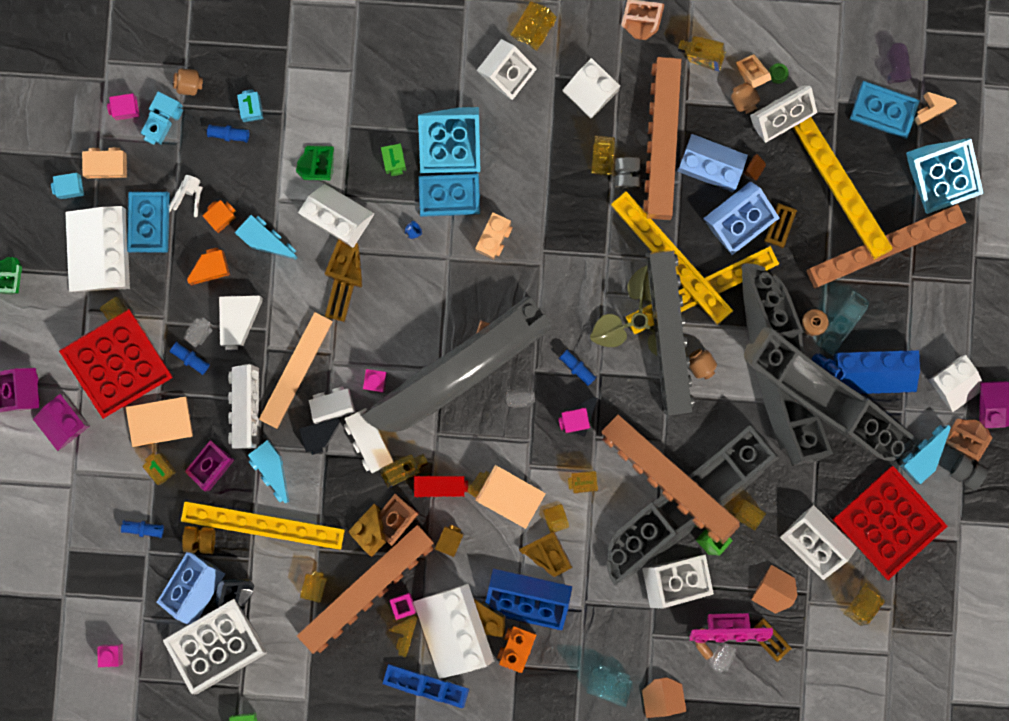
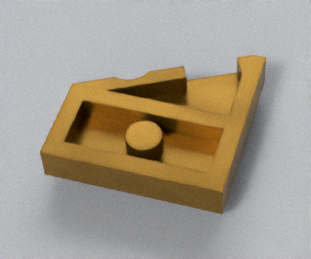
M338 239L324 274L333 279L362 288L358 243L352 248Z
M373 504L348 531L353 539L371 557L386 542L385 534L383 533V523L379 519V512L381 511L376 504Z
M554 531L519 549L522 554L528 556L535 564L544 568L553 577L573 568Z
M474 599L485 635L503 637L505 634V615L498 610L492 609L487 603H481Z

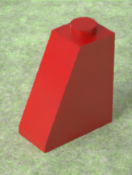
M414 476V497H464L465 492H469V482L465 480V476Z

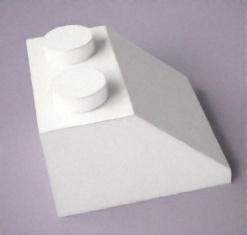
M501 39L477 71L491 85L513 100L536 71V68L514 45Z
M591 58L575 74L563 89V92L592 118L619 91L620 85Z
M966 355L960 356L928 379L951 412H954L979 394L980 382H982L979 372Z
M344 386L332 389L333 393L325 395L324 392L313 395V399L309 400L313 422L318 424L356 413L350 390L344 389Z

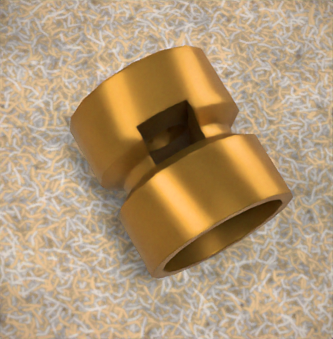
M185 526L183 552L196 553L199 550L200 553L213 554L215 528L202 527L199 530L198 527Z

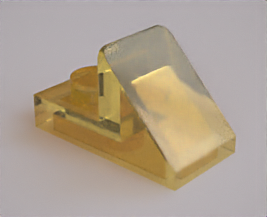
M595 136L591 173L612 174L615 137Z
M416 615L388 630L404 635L403 638L399 637L396 646L400 656L406 657L418 619Z

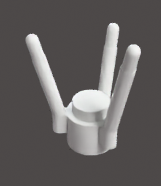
M185 175L178 191L169 204V212L172 208L177 210L185 194L193 195L196 193L194 217L198 216L200 193L202 191V187L199 186V179Z

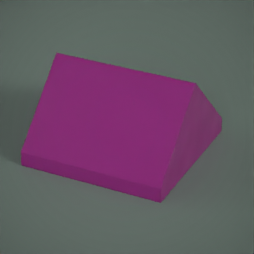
M210 440L185 472L202 490L210 491L235 459Z

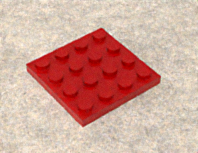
M130 308L59 350L102 419L173 378V375Z
M894 466L889 467L832 519L887 581L948 527Z

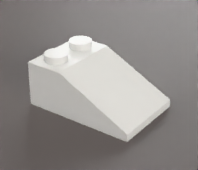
M706 555L659 563L642 568L650 608H666L713 595Z

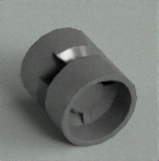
M633 157L615 159V171L618 173L615 176V188H641V176L638 175V172L641 171V159Z
M963 454L952 467L949 476L959 482L964 481L965 486L976 491L985 480L989 469L979 463L974 464L973 459Z

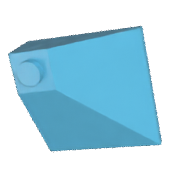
M459 107L418 114L420 173L480 172L479 107Z
M968 138L927 145L906 153L911 174L927 214L984 194L972 139Z

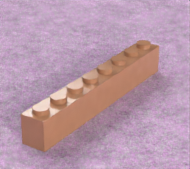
M657 57L656 64H652L651 75L655 76V83H651L650 95H654V102H650L649 114H652L653 118L652 122L648 124V134L652 135L651 141L647 142V153H650V161H646V173H649V181L645 180L644 193H648V200H644L643 212H647L646 219L671 220L673 214L682 59Z
M957 204L886 235L893 249L875 260L867 247L862 245L808 269L807 274L814 289L957 228L966 223L965 218Z
M619 415L601 431L602 441L608 447L616 448L618 450L617 454L624 461L629 460L633 464L632 468L638 474L644 473L648 477L647 481L654 488L658 486L663 490L662 494L670 502L674 500L678 504L677 508L684 515H691L694 518L692 521L700 529L704 527L709 531L708 536L716 543L720 541L724 544L740 527V523L736 518Z
M417 525L303 629L297 637L312 654L316 651L321 653L328 646L326 642L331 637L336 639L344 632L341 628L346 623L350 626L359 618L356 614L363 609L364 612L374 604L371 601L376 596L381 598L389 590L387 586L391 582L396 584L403 577L402 572L406 568L411 570L419 562L416 559L421 554L426 556L434 549L431 546L434 541Z

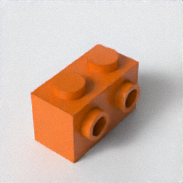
M513 625L512 629L508 628L504 640H507L505 648H500L497 659L500 660L499 665L522 673L536 638V633Z

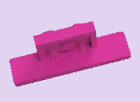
M749 613L708 614V629L692 630L689 639L696 643H704L708 640H715L719 643L728 640L745 642L748 639H756V641L763 642L771 638L773 628L750 629Z

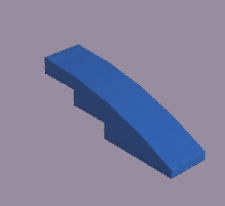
M388 664L382 683L417 696H423L459 708H464L470 689Z

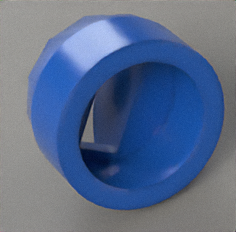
M412 221L405 227L404 233H408V238L415 239L422 235V229L418 223Z

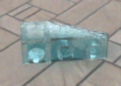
M852 291L816 345L834 355L866 312L870 301Z

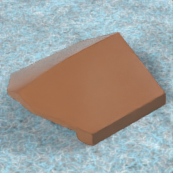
M627 0L621 25L635 39L647 40L659 29L664 4Z
M956 419L949 431L945 444L961 455L965 454L971 459L979 461L993 438L988 428H985L981 422L977 420Z
M770 565L751 600L775 614L792 607L797 598L795 578Z
M667 677L654 679L648 686L642 689L646 718L664 717L687 712L681 683Z

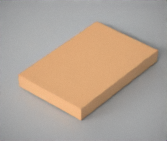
M187 397L126 407L132 447L193 437Z
M495 465L475 501L526 529L546 493Z

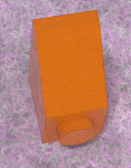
M218 248L206 250L207 254L201 255L187 279L188 284L195 285L230 275L224 251L218 250Z

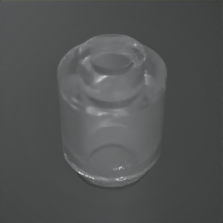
M204 317L201 320L196 318L186 330V335L183 338L196 348L213 331L210 328L212 324Z
M530 387L506 391L507 408L532 407V403H535V392L531 391Z
M722 642L721 645H718L710 660V663L713 664L711 668L720 673L723 671L728 672L736 657L735 652L737 649Z

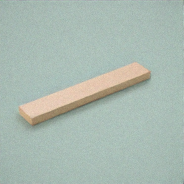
M314 312L259 420L278 429L333 321Z

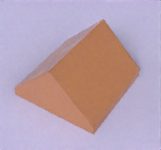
M396 494L379 512V519L383 523L385 540L391 546L395 544L419 515L416 510Z

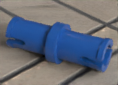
M208 125L207 137L221 138L228 142L235 140L247 143L249 140V130L236 129L229 125L226 127Z
M178 342L169 351L184 361V365L191 366L201 375H204L210 364L197 357L194 351L190 352Z
M568 349L558 358L572 370L571 373L573 375L576 374L587 386L595 380L596 376L584 366V362L579 361Z
M816 353L812 357L813 362L840 381L844 379L846 371L837 366L834 360L827 359L821 353Z
M123 520L121 526V533L138 534L139 537L146 535L162 538L164 525L148 524L146 521H141L140 523Z

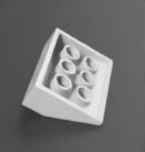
M122 206L66 212L69 292L130 289L129 256L127 252V210Z
M253 365L232 367V372H229L228 377L229 384H232V392H229L228 397L229 404H232V412H229V424H232V432H229V444H232L234 449L258 448L259 368Z
M469 584L413 601L439 679L477 670L495 662Z
M235 599L163 640L191 694H199L267 654L259 636Z

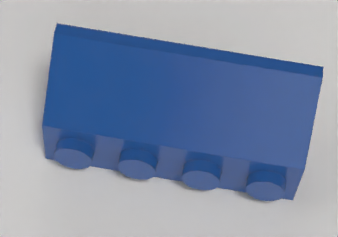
M919 350L834 354L836 365L846 371V375L841 382L859 394L917 392L920 374Z
M493 569L485 603L490 605L492 609L503 613L505 618L562 631L573 586Z

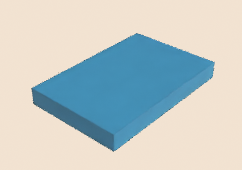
M863 81L850 120L907 139L920 100Z
M479 174L419 176L420 217L479 215Z
M128 192L127 252L168 253L169 192Z

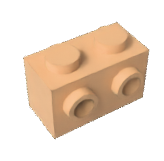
M117 147L108 148V151H101L100 148H89L88 151H82L83 176L87 179L127 178V154Z
M492 212L475 248L476 252L493 260L496 255L500 256L504 245H502L504 237L508 238L513 229L510 226L511 221Z

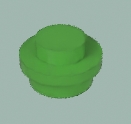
M777 63L769 69L772 82L781 84L787 80L789 71L785 65Z

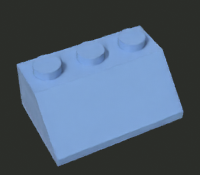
M691 134L677 172L734 192L748 155Z
M750 181L703 219L712 233L729 253L733 255L778 220L779 216L761 188Z
M186 552L156 603L175 619L190 625L201 617L202 612L216 591V586L222 581L225 573L198 555Z

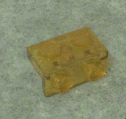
M530 1L512 31L511 36L528 44L533 50L537 51L544 42L549 30L553 27L557 17L549 8Z

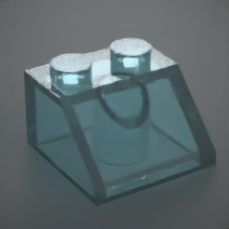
M599 664L598 667L593 665L585 690L588 694L626 707L633 681L629 679L630 675L618 671L615 674L610 672V668L605 665Z

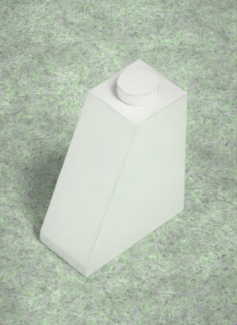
M261 296L219 297L220 345L226 346V350H238V346L244 345L262 304Z

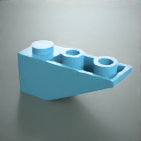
M250 215L235 232L252 249L295 260L298 258L294 254L296 250L289 243L284 245L279 241L282 237L274 230L268 231L265 228L267 223L259 216L254 218Z
M949 425L937 427L932 432L933 437L929 440H923L917 446L918 450L914 454L909 453L903 458L902 461L904 463L900 467L916 484H922L936 471L951 429Z
M267 440L248 455L250 457L248 462L254 470H260L263 474L261 476L263 482L267 486L271 485L275 490L273 494L280 503L282 501L288 503L289 495L282 456L270 440Z

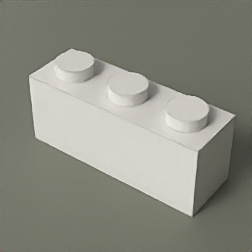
M365 408L345 418L346 423L343 425L348 435L352 434L355 439L352 442L357 453L361 452L364 457L362 464L365 470L375 473L394 463V460L379 430L368 424L360 416L368 410V408Z

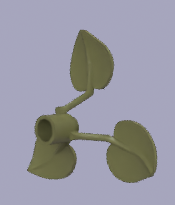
M644 266L632 275L627 287L628 294L632 299H640L639 313L634 314L631 322L622 325L621 319L616 315L606 314L596 322L590 336L594 343L604 347H617L627 339L624 328L634 326L636 329L646 328L653 333L648 338V347L657 356L655 330L648 325V318L643 314V300L651 301L648 268Z

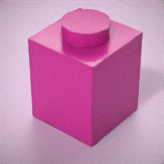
M133 93L109 97L110 103L107 104L108 113L115 120L140 117L137 97Z
M366 369L363 389L385 393L388 373Z
M586 408L561 413L562 417L558 418L560 429H565V433L590 428Z
M411 593L390 599L396 620L417 612Z
M107 644L97 647L98 667H119L123 665V644Z

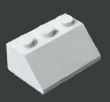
M810 85L801 86L750 115L754 129L765 143L817 114L812 88Z
M326 184L310 194L298 212L303 218L352 248L374 216L373 212Z
M814 505L805 511L780 536L823 580L848 562L857 549Z

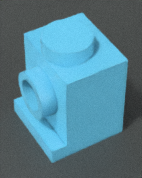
M157 92L149 107L150 111L154 113L158 111V115L168 120L169 118L178 120L183 112L180 102L160 92Z
M150 111V116L141 131V134L144 136L143 140L152 145H155L156 142L162 144L172 123L168 119ZM154 125L157 126V130L155 132H151L152 127Z

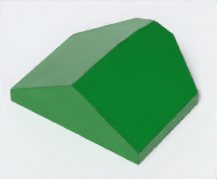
M306 146L304 153L297 161L296 173L303 180L331 181L334 172V146Z
M7 257L0 261V294H19L22 265L18 258Z

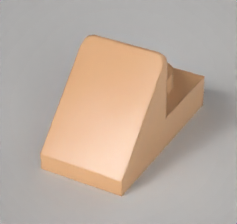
M754 54L736 62L745 83L751 84L753 88L771 80L770 73Z
M927 92L924 95V99L928 106L917 112L918 116L914 118V121L919 126L952 108L957 103L953 99Z

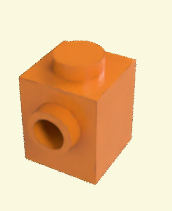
M221 200L211 203L207 208L208 211L202 215L218 233L237 218L233 214L236 210L230 203L226 202L224 204Z

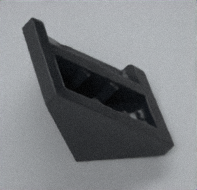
M250 579L222 580L216 586L215 610L235 599L243 611L245 604L253 593L254 584Z

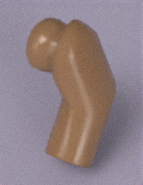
M705 642L696 643V648L706 660L713 656V652Z

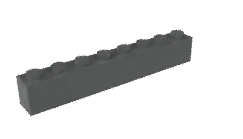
M672 250L646 253L664 414L670 416L691 413L692 407H694L693 395H690L689 387H692V379L687 371L690 361L689 356L685 353V347H687V337L683 335L685 318L684 315H681L680 308L683 306V299L678 291L681 280L679 274L676 273L678 256Z

